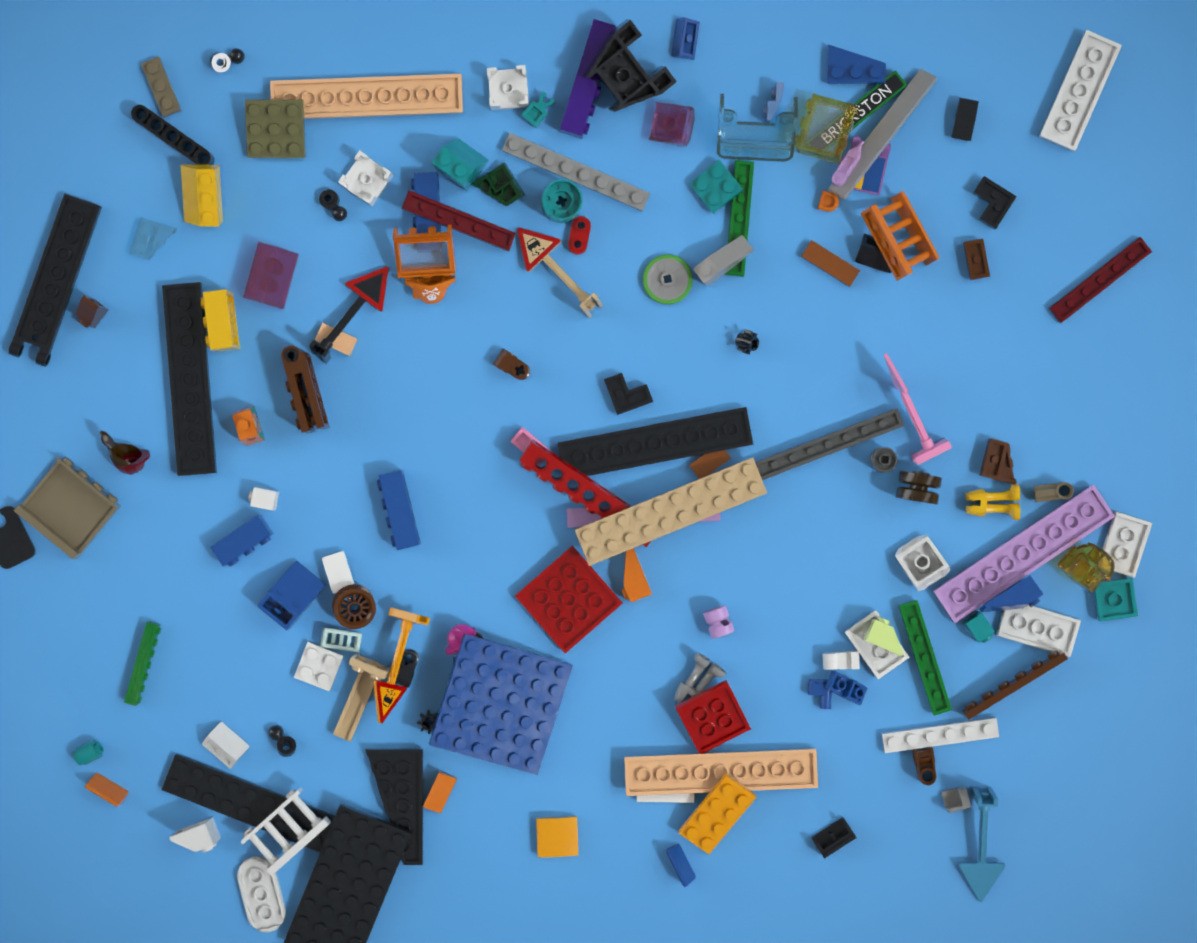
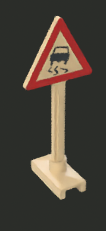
M518 228L517 231L526 271L530 272L541 261H544L579 298L578 300L581 302L579 306L586 316L591 318L592 315L589 311L594 309L596 304L600 308L603 306L598 296L594 292L591 295L587 292L584 293L549 256V253L561 243V240Z

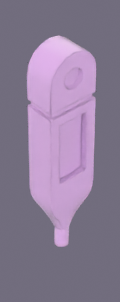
M861 141L858 146L848 151L837 171L833 174L832 182L836 187H840L845 183L847 177H849L860 160L864 141Z

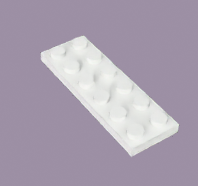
M1085 31L1041 130L1040 138L1072 152L1076 151L1122 47L1121 44L1091 31Z

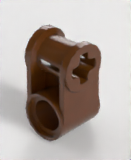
M502 348L493 362V365L519 380H525L530 375L529 366L504 348ZM524 366L523 370L525 371V374H520L518 376L519 372L517 371V368H522Z
M929 747L928 749L918 751L913 749V760L918 780L925 785H932L937 777L933 748ZM925 771H930L931 778L924 781L922 774Z

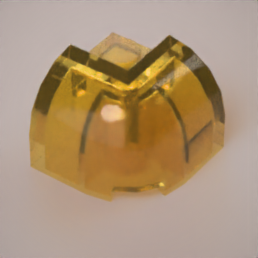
M1090 542L1078 547L1074 545L1057 564L1070 579L1091 593L1095 591L1103 580L1109 582L1115 569L1112 557Z

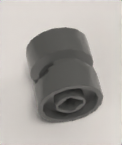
M882 447L875 449L871 453L869 462L875 471L889 472L896 467L898 459L892 449Z

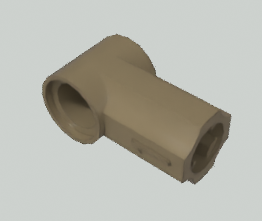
M1067 482L1033 486L1035 503L1069 499L1074 492L1073 486ZM1062 485L1068 488V493L1065 496L1059 494V488Z

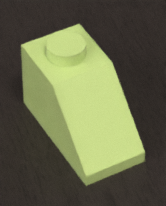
M881 617L878 620L873 618L864 640L902 656L903 650L894 628L889 625L890 621Z

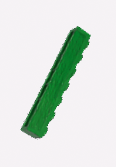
M150 621L146 622L124 703L134 706L141 703V693L145 689L144 682L148 678L147 672L152 664L150 662L151 657L153 658L155 654L154 647L158 643L157 636L161 632V624Z

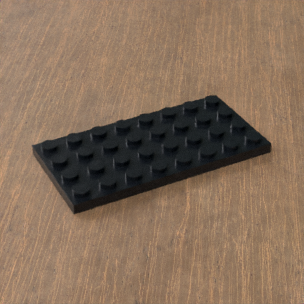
M340 803L284 943H366L412 832Z

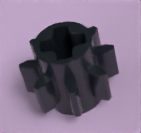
M747 329L744 330V333H739L735 340V344L738 346L737 350L750 355L751 351H755L759 346L757 333Z
M428 709L426 715L420 714V717L423 719L417 721V724L422 725L421 732L425 729L428 730V734H431V729L434 728L438 712L431 714L430 709ZM428 717H430L431 721H434L431 726L424 722Z

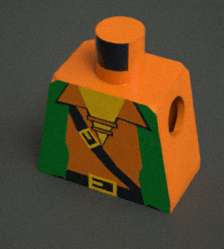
M254 406L232 414L240 442L249 446L265 441Z

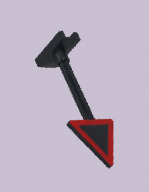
M388 267L381 268L345 283L349 289L359 295L358 299L327 338H324L320 343L313 340L309 345L311 353L313 355L317 353L321 356L325 364L331 359L329 350L333 346L332 343L365 302H368L378 311H383Z

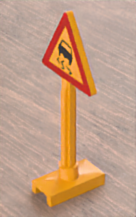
M391 607L388 615L402 620L400 626L402 629L387 682L377 680L373 682L378 723L381 724L407 690V687L395 685L409 631L412 630L413 623L429 625L430 621L429 617Z

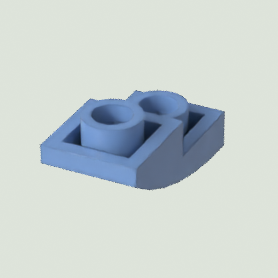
M776 82L775 87L771 89V99H774V101H768L767 106H763V118H766V123L772 121L778 110L783 95L784 82Z

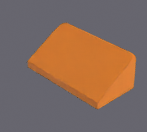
M439 771L423 807L441 814L457 778Z
M99 773L94 774L85 785L86 789L116 807L121 805L128 795L126 789Z

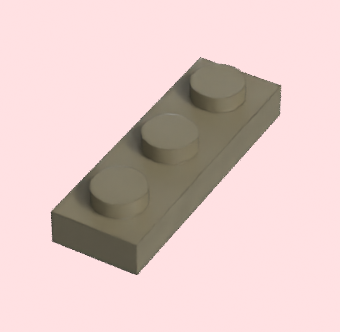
M158 56L141 63L162 116L165 118L182 111L160 57Z

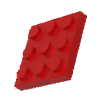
M727 680L675 705L699 754H703L751 730Z

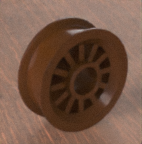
M352 584L341 588L335 594L332 609L336 620L343 627L360 629L373 620L376 613V604L371 592L367 588ZM352 604L359 605L356 610L349 609Z

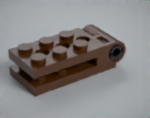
M295 346L285 347L281 353L288 380L285 384L288 393L291 392L293 400H290L292 410L297 413L298 418L295 421L298 430H301L302 433L315 432L314 426L322 430L330 428L310 354ZM300 376H303L308 396H305ZM309 407L312 409V415L310 414Z

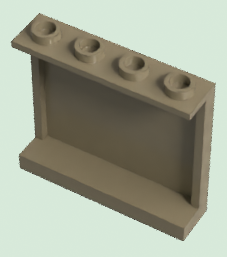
M57 457L55 459L57 462L23 504L18 505L13 511L71 559H78L121 505L117 503L118 499L111 493L106 494L102 490L103 486L98 482L90 481L88 479L89 475L86 472L73 467L74 463L67 457Z

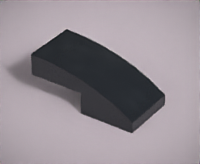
M959 97L952 138L971 141L979 101Z

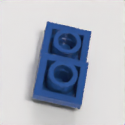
M831 671L825 689L857 705L862 704L868 689L859 682L848 679L836 671Z

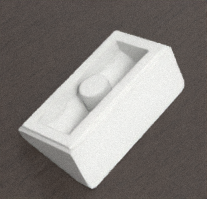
M344 551L322 557L333 594H336L347 585L354 584Z

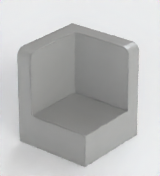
M964 786L941 792L945 809L948 813L971 808L967 789Z

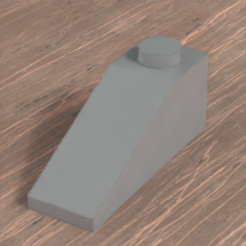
M741 235L708 256L693 270L705 285L711 286L752 253L754 249L744 236Z

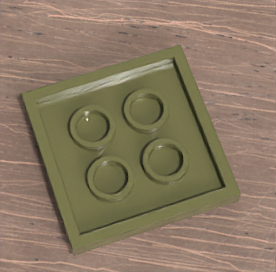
M245 99L248 158L306 157L304 99Z

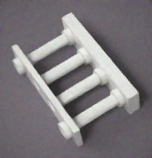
M301 787L297 791L292 789L286 795L287 800L255 829L250 827L242 834L244 838L240 842L244 844L249 839L269 861L270 867L266 871L270 876L331 823L327 816L323 819L318 818L298 796L303 791ZM291 801L311 821L313 828L309 832L303 831L284 809ZM277 813L298 836L297 839L299 841L294 845L292 843L289 844L270 823V820ZM262 827L283 848L284 854L280 858L277 855L274 856L255 835Z

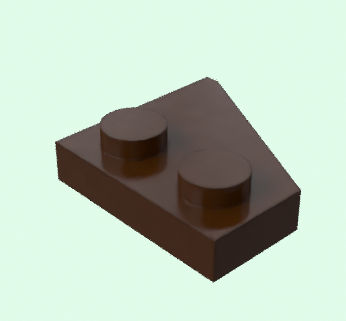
M991 438L988 439L979 476L1013 485L1017 483L1013 475L1012 467L1014 466L1010 457L1009 443Z

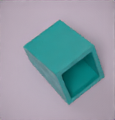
M457 138L442 147L432 161V164L436 170L467 191L489 160Z

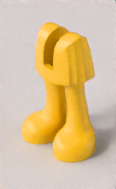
M1019 484L1012 485L1009 490L1004 492H985L984 489L965 493V500H980V506H976V504L965 506V513L983 517L985 513H1006L1013 520H1020L1019 503L987 504L988 501H1019Z

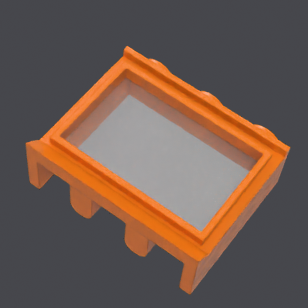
M448 225L447 232H436V227H429L428 233H417L416 228H410L408 234L400 235L398 234V228H394L393 241L398 278H429L432 276L448 277L455 275L456 262L452 225Z

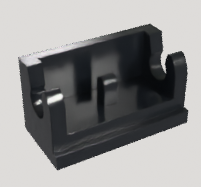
M842 817L811 838L825 859L857 837L844 817Z

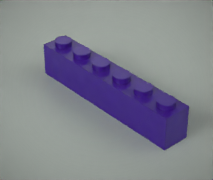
M596 19L593 20L560 127V133L580 139L583 138L584 134H588L590 124L587 122L589 116L593 117L596 108L593 105L594 99L599 98L602 87H599L600 79L596 73L589 79L584 78L583 75L611 31L616 28V25Z

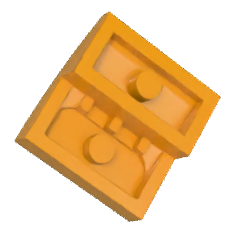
M576 816L536 818L537 857L579 855Z

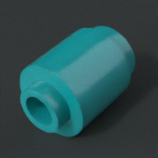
M92 740L76 748V751L73 752L75 762L78 765H87L101 758L104 751L103 746L100 742Z

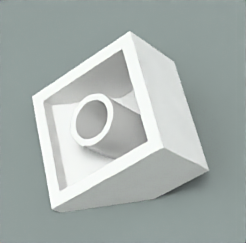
M212 817L177 830L169 839L194 852L201 850L204 853L212 850L221 837Z

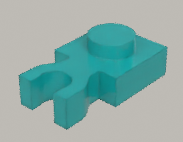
M545 92L540 95L538 103L533 100L521 114L535 128L548 115L545 109L555 103L554 99H551L548 103L543 101L547 96Z

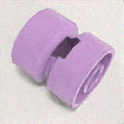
M726 605L703 613L706 623L710 624L708 630L711 639L735 631L732 621L728 620L730 615Z

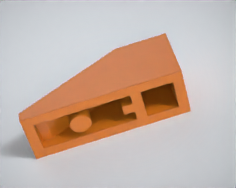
M634 548L626 551L624 588L621 589L625 600L629 599L630 603L652 594Z

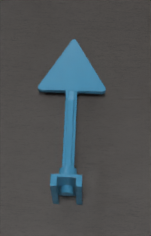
M972 787V796L978 805V810H980L978 861L959 862V867L979 902H982L1003 871L1005 864L986 862L988 811H990V806L998 807V798L991 787H987V792H978L976 787Z

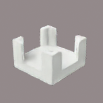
M518 65L516 69L497 70L496 67L487 68L491 111L527 108L529 106L525 65Z
M359 150L354 158L356 160L346 176L344 174L341 176L338 183L370 206H373L394 175L391 171L380 166Z

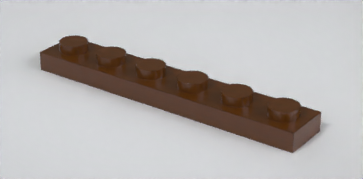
M1062 650L1051 652L1047 655L1048 658L1042 662L1039 660L1033 663L1031 669L1026 672L1024 670L1018 672L1014 676L1015 679L1010 682L1008 680L998 685L997 690L993 692L990 690L981 696L982 699L977 702L971 701L965 705L966 709L962 711L968 720L1068 660Z

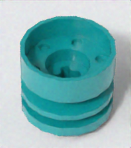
M565 179L553 181L546 187L542 195L541 207L543 213L553 222H569L576 217L581 209L583 202L582 192L572 181ZM558 198L566 201L564 207L556 204Z

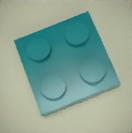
M720 160L716 161L689 183L713 214L743 191V188Z
M1133 578L1093 583L1099 622L1138 616Z

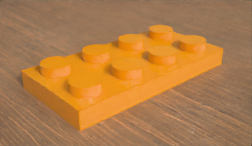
M725 773L678 830L679 834L707 854H710L756 799V794Z

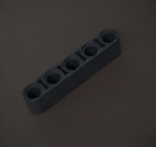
M136 105L132 108L131 116L137 123L197 165L214 164L215 158L208 150L143 105ZM140 111L146 112L143 119H138ZM161 122V128L154 130V124ZM177 133V138L174 141H170V134ZM192 143V150L185 152V146ZM207 154L208 161L206 163H201V156Z

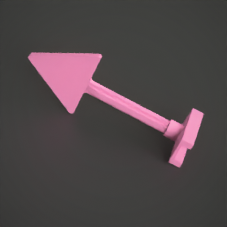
M884 354L883 356L893 384L900 391L902 401L921 439L920 443L923 449L910 455L913 462L919 465L951 449L952 446L945 438L933 443L908 395L907 387L888 354Z

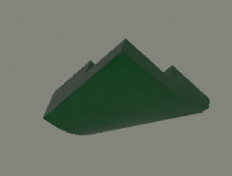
M506 163L501 164L472 183L474 187L480 188L487 195L496 198L505 206H509L525 196L524 191Z

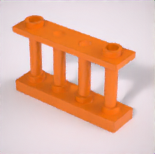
M904 191L890 198L891 204L881 209L875 204L860 213L896 281L913 273L910 267L922 261L927 266L940 259ZM896 210L901 220L888 226L883 216ZM906 227L910 237L897 243L892 233ZM915 244L920 254L906 260L901 250Z

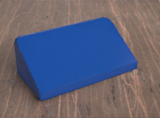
M685 17L676 20L672 57L695 59L699 21Z
M676 844L667 849L666 853L683 887H686L696 878V875L680 844Z

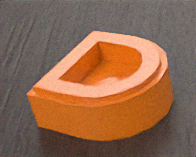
M822 190L817 210L824 212L834 211L839 205L838 197L832 192Z

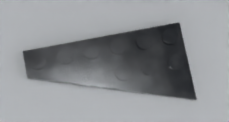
M365 749L390 823L412 832L401 857L403 865H423V749Z

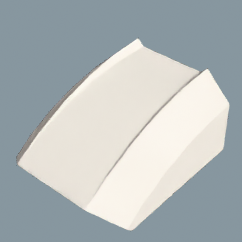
M927 535L915 537L898 548L894 555L917 591L925 590L928 586L945 577L950 571L949 565Z

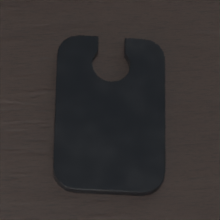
M12 506L0 509L1 515L6 519L5 526L0 528V566L4 569L12 568L32 558L36 552L19 515L13 511L15 508Z

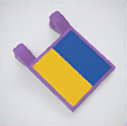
M855 136L852 138L850 149L860 144V137ZM888 143L881 152V155L878 156L853 190L880 195L891 149L890 143Z

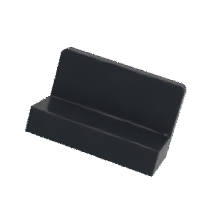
M864 233L855 262L892 273L873 236Z

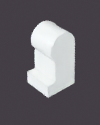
M857 650L822 654L823 669L825 670L860 669L859 652Z

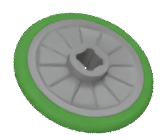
M665 254L654 258L648 263L643 273V286L646 293L651 299L661 304L680 302L688 295L692 287L693 276L690 267L683 259L675 255ZM671 276L672 282L665 283L663 277Z

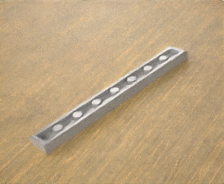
M922 69L917 72L864 141L861 148V158L849 177H847L845 183L840 187H836L832 183L828 188L830 192L844 200L848 197L937 81L935 76Z

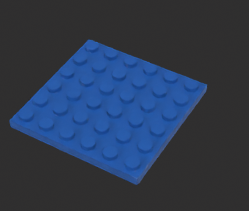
M464 633L428 744L538 775L573 665Z

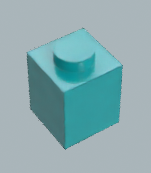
M977 612L963 622L978 643L981 641L982 643L987 642L992 638V634L995 633L981 612Z

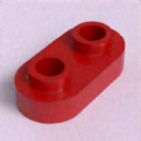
M584 216L575 218L571 226L568 248L575 255L583 254L588 245L591 223ZM581 222L585 224L583 229L578 228V224ZM576 241L581 242V247L576 248L574 243Z

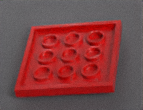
M573 545L515 595L565 654L623 604Z

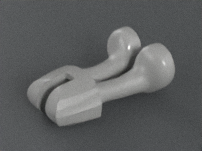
M697 652L694 656L696 661L695 668L686 682L680 683L674 700L681 703L687 694L691 695V698L703 692L715 677L723 678L726 675V671L715 662H712L705 676L694 688L693 686L700 674L711 662L709 658Z

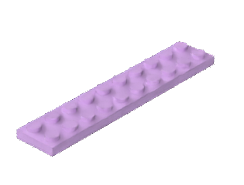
M1092 484L933 590V593L952 621L956 623L1114 518L1115 515L1095 485Z

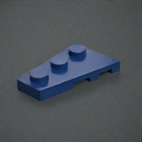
M828 44L827 84L886 83V63Z

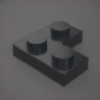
M984 176L973 194L989 203L979 220L995 230L1017 196Z
M622 373L604 379L617 415L653 402L647 384L628 390Z

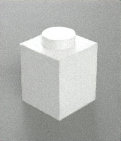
M254 487L249 493L248 501L251 502L250 506L272 511L276 510L279 491Z

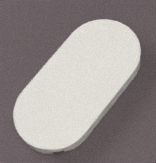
M252 856L241 864L237 873V880L250 925L261 932H271L283 923L286 916V907L277 873L275 872L270 876L266 871L270 865L265 857Z

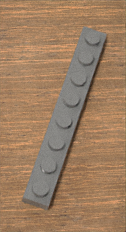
M509 133L502 152L642 212L650 193L511 133Z

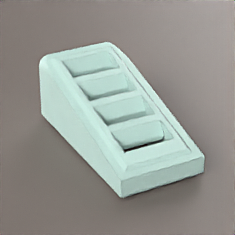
M323 627L320 646L359 652L362 633ZM328 633H332L330 643H327ZM336 634H340L338 645L335 644ZM344 635H347L346 646H342ZM352 636H355L354 647H350Z

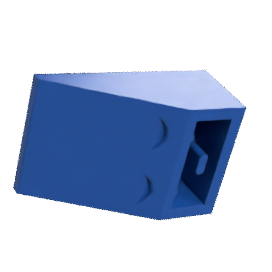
M296 561L269 590L257 607L287 631L295 624L326 584L300 562Z

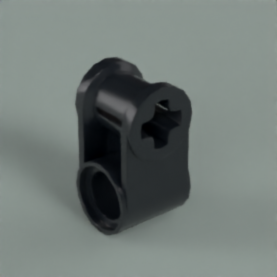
M408 649L404 651L396 684L409 688L419 659L418 653L415 650ZM408 655H411V659L413 660L410 663H408L407 658H405Z

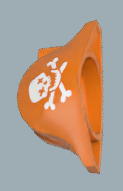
M416 277L405 279V284L413 289L414 299H420L427 304H435L444 298L447 288L456 281V277Z

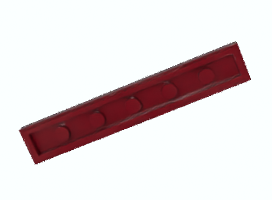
M409 190L401 208L447 228L448 225H452V230L505 251H510L516 234Z
M1141 237L1137 238L1048 309L1059 323L1064 322L1152 252Z

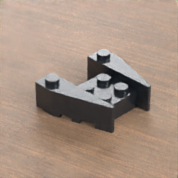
M626 19L611 31L583 75L584 78L589 79L596 73L617 101L608 108L612 112L661 95L677 82L666 66H660L648 76L627 47L642 36L631 19Z

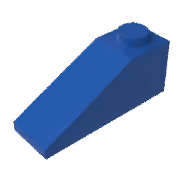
M1029 575L984 604L979 610L981 612L1023 609L1028 605L1033 607L1040 602L1038 598L1043 595V592Z

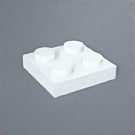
M308 641L294 678L330 691L344 655Z

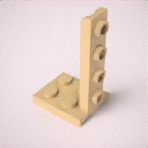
M359 653L352 656L349 661L352 669L359 673L333 735L349 742L352 741L373 691L374 680L380 681L389 676L391 667L363 657Z

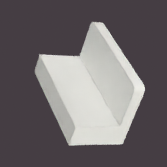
M220 722L202 743L205 748L230 769L249 748V745L223 722Z

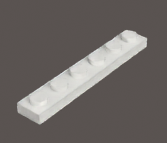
M996 717L881 733L884 753L999 737Z

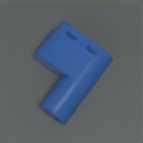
M809 679L808 695H820V709H831L832 692L825 689L828 679Z

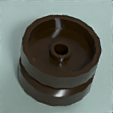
M900 471L898 481L909 484L910 487H898L895 498L938 505L939 494L928 491V488H940L941 477L917 471Z

